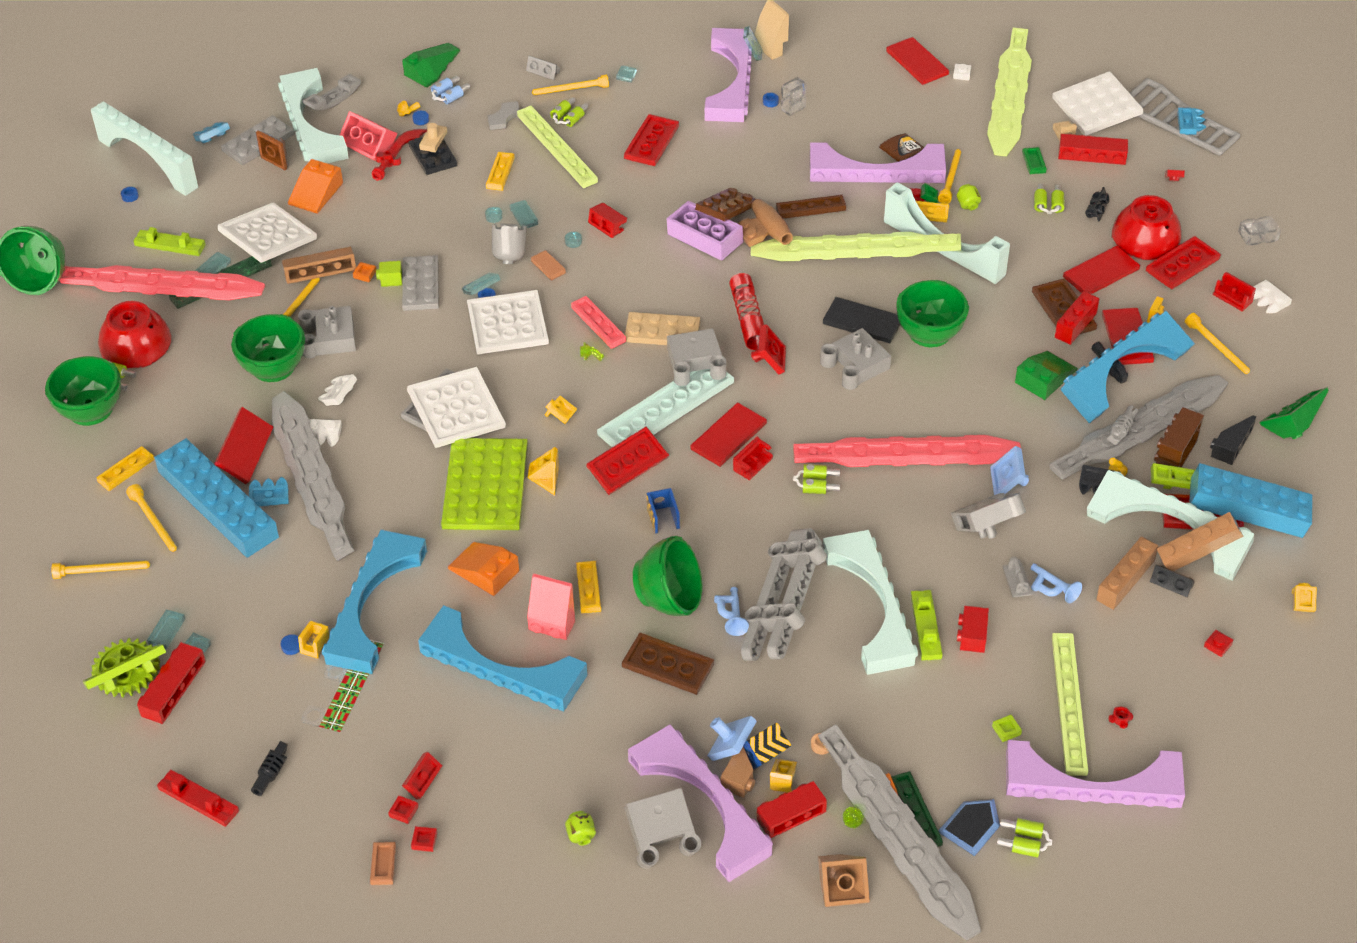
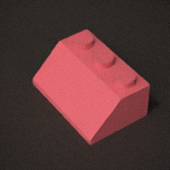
M349 111L340 135L344 137L347 147L376 161L375 154L378 153V156H382L384 151L389 150L395 141L397 133L362 115Z

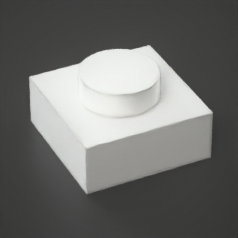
M955 64L953 79L969 80L971 65Z

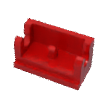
M603 202L590 208L589 224L611 238L624 231V228L620 227V225L627 222V217Z
M1225 272L1222 276V281L1218 279L1213 295L1243 312L1253 303L1256 288Z
M756 436L733 458V471L750 481L773 459V455L766 451L772 447Z

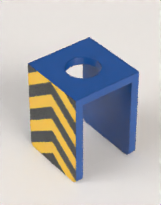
M671 488L647 493V511L655 534L658 533V518L655 511L658 509L669 507L676 529H680V514ZM658 497L665 498L662 502H654V500Z
M775 723L747 740L743 747L753 770L791 747V744L778 723Z

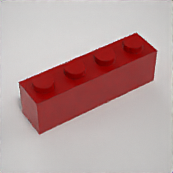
M1073 134L1060 135L1058 159L1126 165L1128 139Z
M180 642L178 647L172 651L166 664L162 665L157 677L150 682L145 694L139 698L137 706L141 717L160 724L165 722L206 661L202 649Z

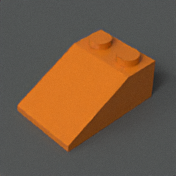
M311 159L303 168L288 200V205L318 214L343 184L341 168Z
M473 542L448 566V569L495 596L519 572L518 556L503 547Z

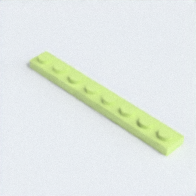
M532 106L517 111V116L582 188L598 183V177Z
M1053 633L1052 646L1065 774L1069 776H1087L1088 764L1074 636L1071 633Z

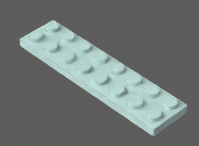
M710 369L690 372L689 384L679 386L672 381L597 429V435L611 447H614L646 426L654 435L734 383V377L726 371L725 378L715 380L710 376Z

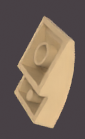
M773 0L766 2L760 14L754 44L772 60L783 56V42L788 41L789 14Z

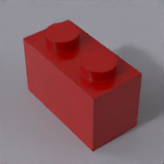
M964 606L963 614L959 613L958 625L962 626V630L958 629L957 642H960V650L985 653L989 608Z

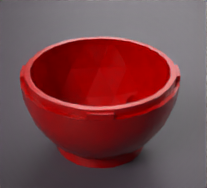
M1144 195L1136 198L1119 213L1112 227V238L1116 245L1126 254L1141 260H1156L1181 244L1182 230L1180 220L1167 200L1154 195Z
M125 301L115 305L108 311L99 331L98 345L103 359L125 365L127 368H143L156 362L167 352L172 335L167 323L160 314L139 301Z

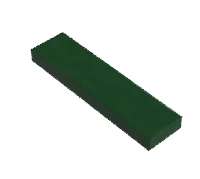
M908 771L891 776L899 798L904 804L908 805L915 815V820L928 838H931L937 847L943 846V840L911 772Z

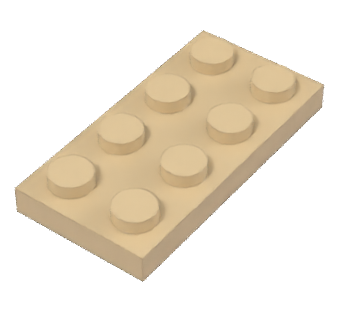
M629 312L625 331L626 342L667 345V336L699 331L700 317Z

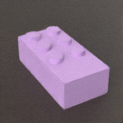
M687 201L667 218L668 235L721 261L743 243V226L731 220L724 222L695 210L696 204Z

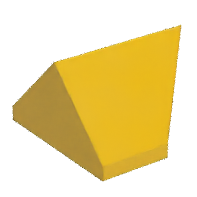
M554 447L529 464L527 478L555 495L559 471L558 448Z

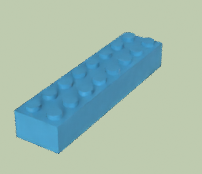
M187 438L154 457L158 472L246 558L279 538L276 522Z

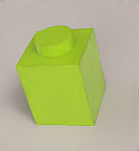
M401 261L379 262V269H376L377 280H380L381 287L402 286Z

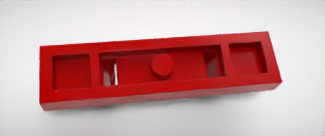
M171 769L157 784L158 790L224 827L239 812L238 806Z

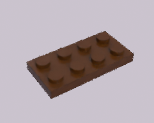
M728 188L696 203L695 210L725 222L751 209V205L756 198H753L751 194L740 193L735 188Z
M1065 278L1032 287L1033 295L1055 326L1078 298ZM1092 319L1080 334L1097 330L1095 320Z
M640 632L622 661V667L696 695L714 666V659Z

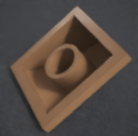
M843 854L818 856L820 882L825 907L870 902L866 857Z

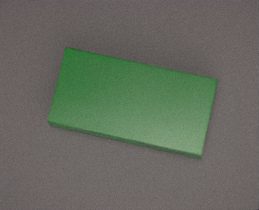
M1023 148L1022 154L1029 174L1046 173L1047 168L1040 148Z

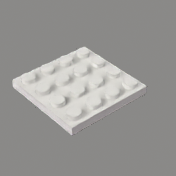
M1110 71L1054 92L1052 96L1055 102L1085 136L1143 114V108Z
M274 202L218 224L219 232L261 263L317 239V233Z
M538 290L467 300L477 354L549 344Z
M477 367L407 387V391L435 448L454 443L459 439L465 440L505 428L506 423Z

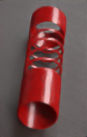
M738 273L730 279L729 285L739 316L745 345L750 350H758L760 326H763L764 322L758 307L759 303L756 301L757 297L751 276L746 273ZM741 284H748L746 287L736 288ZM738 300H745L740 304L737 303ZM746 301H754L749 305H741ZM740 306L746 308L756 307L754 310L749 312L743 311L746 308L742 309V311L739 309ZM741 313H748L744 317L741 316Z

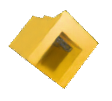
M310 621L298 636L300 653L318 659L324 644L329 640L328 626Z

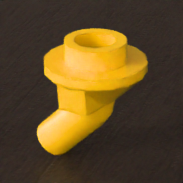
M403 100L398 104L397 112L399 116L403 117L421 106L418 102L408 106V103Z
M1110 458L1108 470L1119 471L1126 476L1128 472L1127 467L1120 460Z

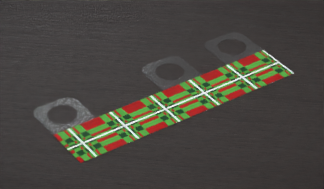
M370 640L377 646L379 654L384 643ZM328 665L324 676L328 679L340 681L341 684L328 710L308 706L301 721L306 724L341 732L369 673L342 668L343 672L341 675L332 676L329 671L333 666ZM312 710L320 712V718L316 721H309L307 719V714Z

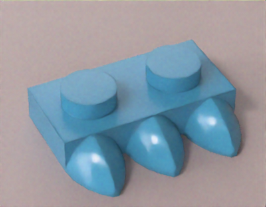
M1178 108L1179 133L1196 135L1197 132L1205 129L1206 126L1201 124L1205 121V118L1201 117L1204 111L1197 108Z
M217 122L210 127L204 128L203 131L193 133L196 141L206 143L211 141V137L215 135L217 137L224 135L230 127L228 122Z
M281 477L274 486L273 481L268 478L261 487V484L255 479L249 486V498L259 507L289 504L287 481Z

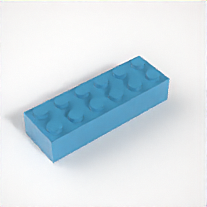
M1201 463L1198 464L1191 477L1189 503L1193 504L1197 509L1221 516L1230 512L1236 520L1301 538L1304 537L1312 525V494Z

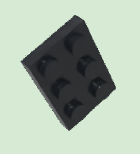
M423 137L408 141L410 149L426 175L457 166V160L444 139L436 153L420 150L419 144Z

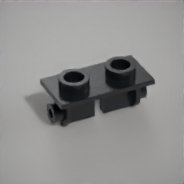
M1102 187L1101 192L1093 193L1090 205H1088L1085 211L1088 218L1097 217L1098 222L1101 220L1109 203V194L1106 193L1105 187Z
M1157 564L1150 579L1151 583L1185 597H1188L1190 589L1193 588L1195 583L1192 578Z

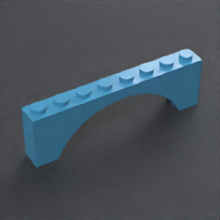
M1167 311L1161 315L1159 313L1155 314L1150 319L1151 322L1141 324L1137 328V332L1131 331L1125 337L1126 340L1120 339L1113 345L1114 348L1112 350L1110 348L1106 349L1101 354V358L1095 357L1088 363L1090 366L1086 368L1084 365L1076 372V376L1070 375L1063 381L1065 385L1060 390L1088 423L1102 415L1109 407L1106 395V381L1108 372L1116 360L1128 354L1138 352L1156 353L1177 360L1195 344Z
M380 530L378 536L373 540L371 551H368L364 566L360 567L357 581H354L352 584L350 596L345 599L344 609L338 614L336 626L330 631L328 643H325L323 646L322 655L326 665L373 674L379 660L377 646L368 639L360 626L363 606L371 592L384 580L400 571L421 566L427 553L426 540L424 538Z
M444 605L418 640L420 653L426 657L437 659L445 665L449 664L462 672L471 673L479 679L488 680L499 687L503 686L516 694H522L535 702L539 701L552 709H558L563 712L588 675L587 663L571 656H567L549 665L532 668L510 667L489 660L477 652L466 639L462 630L461 612Z

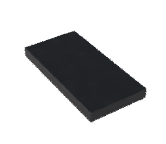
M835 297L823 318L824 325L852 333L863 328L873 339L886 343L892 342L900 326L898 316L895 313Z

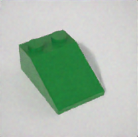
M1045 351L1028 357L1017 367L1015 383L1046 400L1078 368L1051 352Z

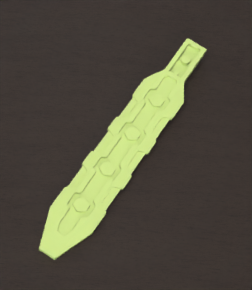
M1013 27L1010 47L999 59V73L995 83L996 91L991 107L992 116L987 131L993 153L997 156L1007 157L1021 136L1025 93L1028 89L1027 80L1032 59L1026 51L1028 29Z
M893 232L891 234L863 233L843 236H793L792 241L787 245H783L775 239L751 246V256L776 261H800L802 259L830 260L849 257L871 258L875 256L908 257L924 252L960 251L961 234L923 235L914 232Z

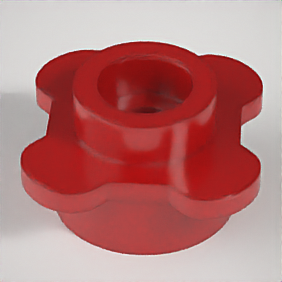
M1120 706L1114 708L1113 714L1109 715L1108 720L1125 729L1128 727V722L1133 720L1134 716L1126 707Z

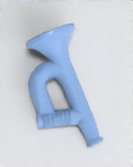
M1035 563L1031 566V570L1038 574L1031 586L1033 591H1040L1044 595L1052 597L1059 595L1063 591L1067 603H1072L1079 597L1082 590L1080 582L1077 581L1069 584L1037 566ZM1046 579L1054 584L1055 588H1048L1042 583Z
M732 587L730 589L731 595H715L714 602L717 603L718 613L722 617L729 619L725 623L726 632L732 636H740L747 632L749 623L746 619L740 617L738 588ZM725 603H731L732 611L726 610Z

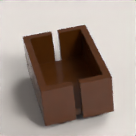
M1182 407L1179 414H1174L1171 422L1172 425H1168L1165 430V437H1161L1158 441L1157 448L1159 450L1154 457L1156 464L1183 467L1198 441L1204 415Z

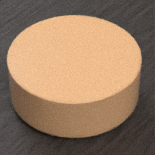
M817 733L811 739V749L820 755L829 753L818 737L821 733Z

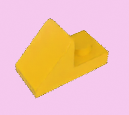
M775 759L770 773L771 790L787 793L792 791L797 762Z

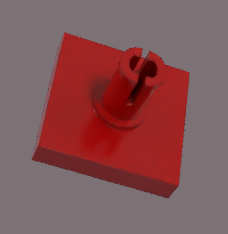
M767 324L760 326L759 349L752 351L751 357L756 363L765 359L778 375L785 372L786 346Z

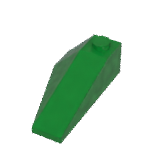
M445 43L413 52L402 60L404 76L428 88L439 80L442 71L447 69L448 63L454 60L460 49L450 43Z
M1328 387L1311 391L1297 399L1295 403L1284 406L1282 408L1283 411L1268 415L1259 422L1260 425L1283 439L1289 437L1297 439L1303 436L1302 433L1310 427L1329 391Z

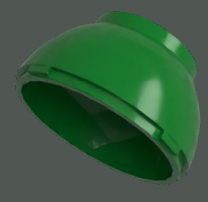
M24 225L10 229L1 237L0 275L11 287L28 295H41L51 290L59 282L65 270V250L61 241L56 236L43 228Z
M926 280L916 282L899 293L896 311L902 328L910 336L911 340L920 346L933 348L946 344L949 339L961 331L967 320L969 305L963 293L953 285L940 280Z
M266 314L254 317L238 326L233 333L231 346L234 357L243 369L264 382H278L289 377L304 354V330L297 322L283 314Z
M94 356L77 357L62 362L51 372L45 385V395L51 406L61 416L83 426L95 425L106 420L112 413L121 391L120 373L115 364Z
M670 536L652 545L642 559L635 563L633 568V586L640 602L647 607H652L661 613L671 616H689L698 608L702 596L701 571L695 553L682 537Z

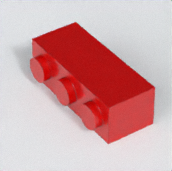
M1083 291L1058 320L1054 338L1071 345L1097 314L1100 298Z
M814 781L808 784L804 783L789 793H782L778 798L770 802H763L757 807V821L770 838H773L825 813L827 799Z

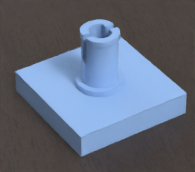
M1017 446L1013 447L990 467L994 495L1006 494L1017 484L1026 486L1029 482V476L1025 474L1022 449Z
M748 716L725 724L720 717L715 718L710 723V727L719 736L707 756L712 761L739 754L757 721L752 716Z

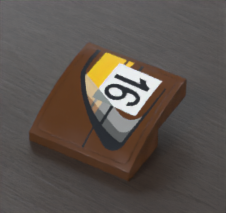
M906 133L896 135L879 146L880 149L897 162L911 158L925 148Z

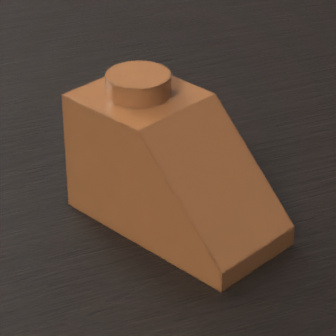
M742 747L739 754L732 756L721 775L722 786L725 789L728 788L732 794L742 798L745 797L748 791L751 792L755 785L753 768L744 747Z

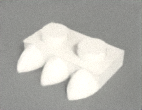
M1267 280L1253 286L1256 288L1254 299H1259L1257 305H1269L1266 310L1267 313H1276L1291 304L1292 299Z
M354 374L334 378L331 380V383L334 385L324 389L327 393L319 396V401L324 402L326 406L341 404L346 394L353 389L357 378Z
M309 419V425L320 445L326 439L331 447L338 442L342 428L341 420Z

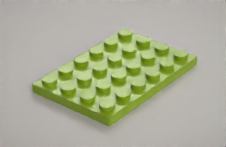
M468 438L465 440L459 439L451 443L441 521L442 529L520 530L528 447L527 439Z

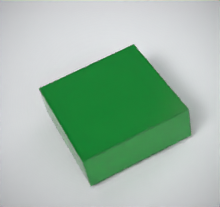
M924 183L921 186V198L927 202L937 203L938 190Z

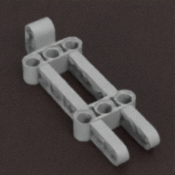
M812 528L792 530L787 541L776 542L769 547L768 555L771 557L772 563L757 605L750 607L745 613V618L750 625L741 648L743 660H758L768 632H772L767 646L769 658L772 660L783 659L793 631L804 625L805 617L800 610L815 566L820 565L827 558L824 545ZM795 567L783 602L778 604L789 569Z

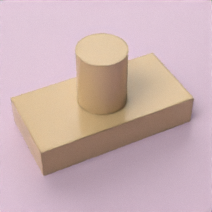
M429 123L427 125V132L419 144L420 150L436 153L447 133V127L437 125L436 123Z

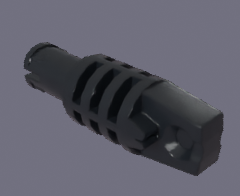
M1099 341L1094 343L1091 348L1099 358L1102 357L1101 354L1106 350ZM1116 360L1108 373L1122 384L1127 381L1128 373L1124 365L1119 360Z
M280 741L275 750L270 749L258 770L259 776L251 788L253 794L262 796L269 782L275 780L287 759L285 753L288 744Z

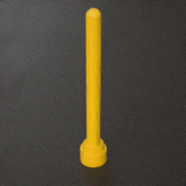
M605 74L600 75L598 79L537 88L532 90V94L541 95L598 85L599 87L607 88L609 87L608 76Z
M956 149L954 152L945 187L938 195V201L942 204H949L952 200L951 187L961 156L960 149Z
M320 278L312 279L283 315L291 317L318 284Z
M1191 313L1187 316L1184 323L1189 328L1197 329L1244 374L1250 372V368L1201 324L1200 317L1196 313Z
M139 484L129 486L126 490L128 497L139 504L169 550L172 552L176 551V544L143 498L144 491Z
M149 561L78 566L52 563L53 579H62L66 574L146 569L150 567Z

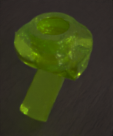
M583 342V346H580V356L587 360L592 354L601 362L605 356L597 349Z
M852 806L846 808L843 813V821L847 827L857 828L863 823L864 816L859 808Z

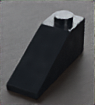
M1252 415L1222 431L1218 438H1214L1210 445L1212 449L1211 457L1233 465L1254 428L1257 416Z

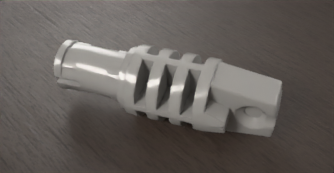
M1130 405L1124 414L1118 416L1107 437L1109 442L1117 445L1127 436L1134 424L1133 420L1138 414L1137 408L1132 411L1134 406Z

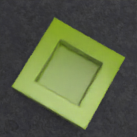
M1012 715L993 721L992 727L1002 742L1018 737L1022 733V729Z

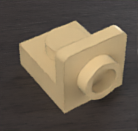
M1070 121L1053 124V130L1059 141L1061 134L1076 135L1077 125L1071 124Z

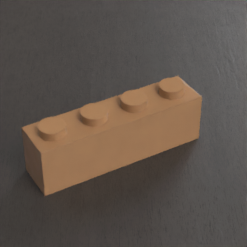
M351 246L282 260L287 284L350 272L356 269Z
M1228 512L1157 548V551L1165 567L1171 571H1176L1244 536L1236 520Z
M1141 536L1099 585L1096 600L1114 610L1154 563L1158 545Z

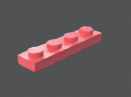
M587 296L571 303L572 309L611 349L626 342V336Z

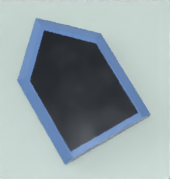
M994 799L963 802L939 829V833L975 856L1000 827Z

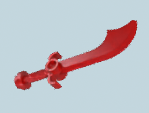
M427 129L406 131L398 136L389 150L383 152V156H378V153H376V162L381 164L372 170L373 179L377 181L382 180L385 177L384 170L386 167L400 165L401 157L399 159H395L402 147L408 141L420 138L427 132Z

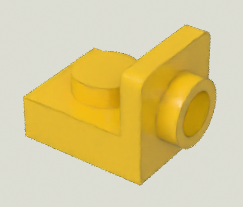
M1156 297L1149 310L1147 323L1151 322L1150 319L1155 314L1159 313L1161 315L1165 308V306H1162L1164 298Z
M559 396L556 400L552 399L546 406L548 410L545 416L548 417L552 413L566 424L577 408L562 396Z
M1298 583L1292 589V594H1294L1293 611L1315 612L1317 587H1310L1308 583Z

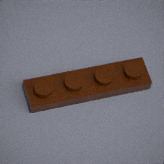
M842 194L776 203V211L783 219L846 211V203Z

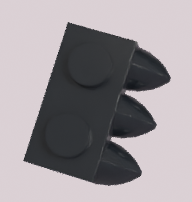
M1083 465L1079 481L1081 493L1083 495L1086 494L1090 487H1092L1095 494L1108 469Z

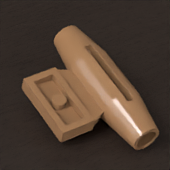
M756 199L751 205L756 218H747L737 223L743 226V241L748 247L764 241L768 235L783 245L789 244L793 239V235L785 220L772 206L762 199Z

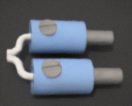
M455 76L452 79L445 78L431 86L432 99L434 101H443L448 105L464 95L463 92L469 89L470 85L466 83L461 87L459 85L453 87L454 83L460 81L459 76Z

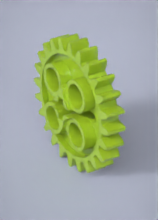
M128 638L125 643L120 639L117 645L111 642V648L104 646L105 652H98L99 658L93 659L95 664L91 665L93 670L91 674L93 676L153 646L152 644L147 645L146 641L140 643L139 638L134 642H131V639ZM159 656L151 660L155 669L152 672L146 673L141 664L112 678L116 689L110 691L113 697L121 693L122 698H124L128 692L130 696H133V691L135 690L140 694V688L148 689L147 683L154 680L153 677H157V671L161 669ZM103 683L98 685L100 691L104 690L106 695L110 693L106 691Z

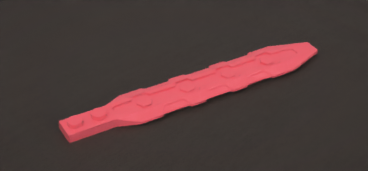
M118 265L98 269L65 266L64 273L59 280L63 284L90 285L108 292H140L148 295L166 294L176 295V297H207L216 300H234L260 296L265 288L264 283L239 274L169 271L160 268L141 269Z
M965 435L964 437L927 436L919 438L898 436L870 439L865 437H849L833 443L793 444L794 463L833 462L847 467H869L870 465L907 466L910 464L945 465L957 463L979 465L993 464L1013 447L1021 448L1020 442L989 435Z

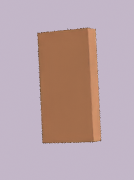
M546 250L531 257V262L551 281L566 273L565 268Z
M373 842L371 885L393 884L396 855L395 842Z

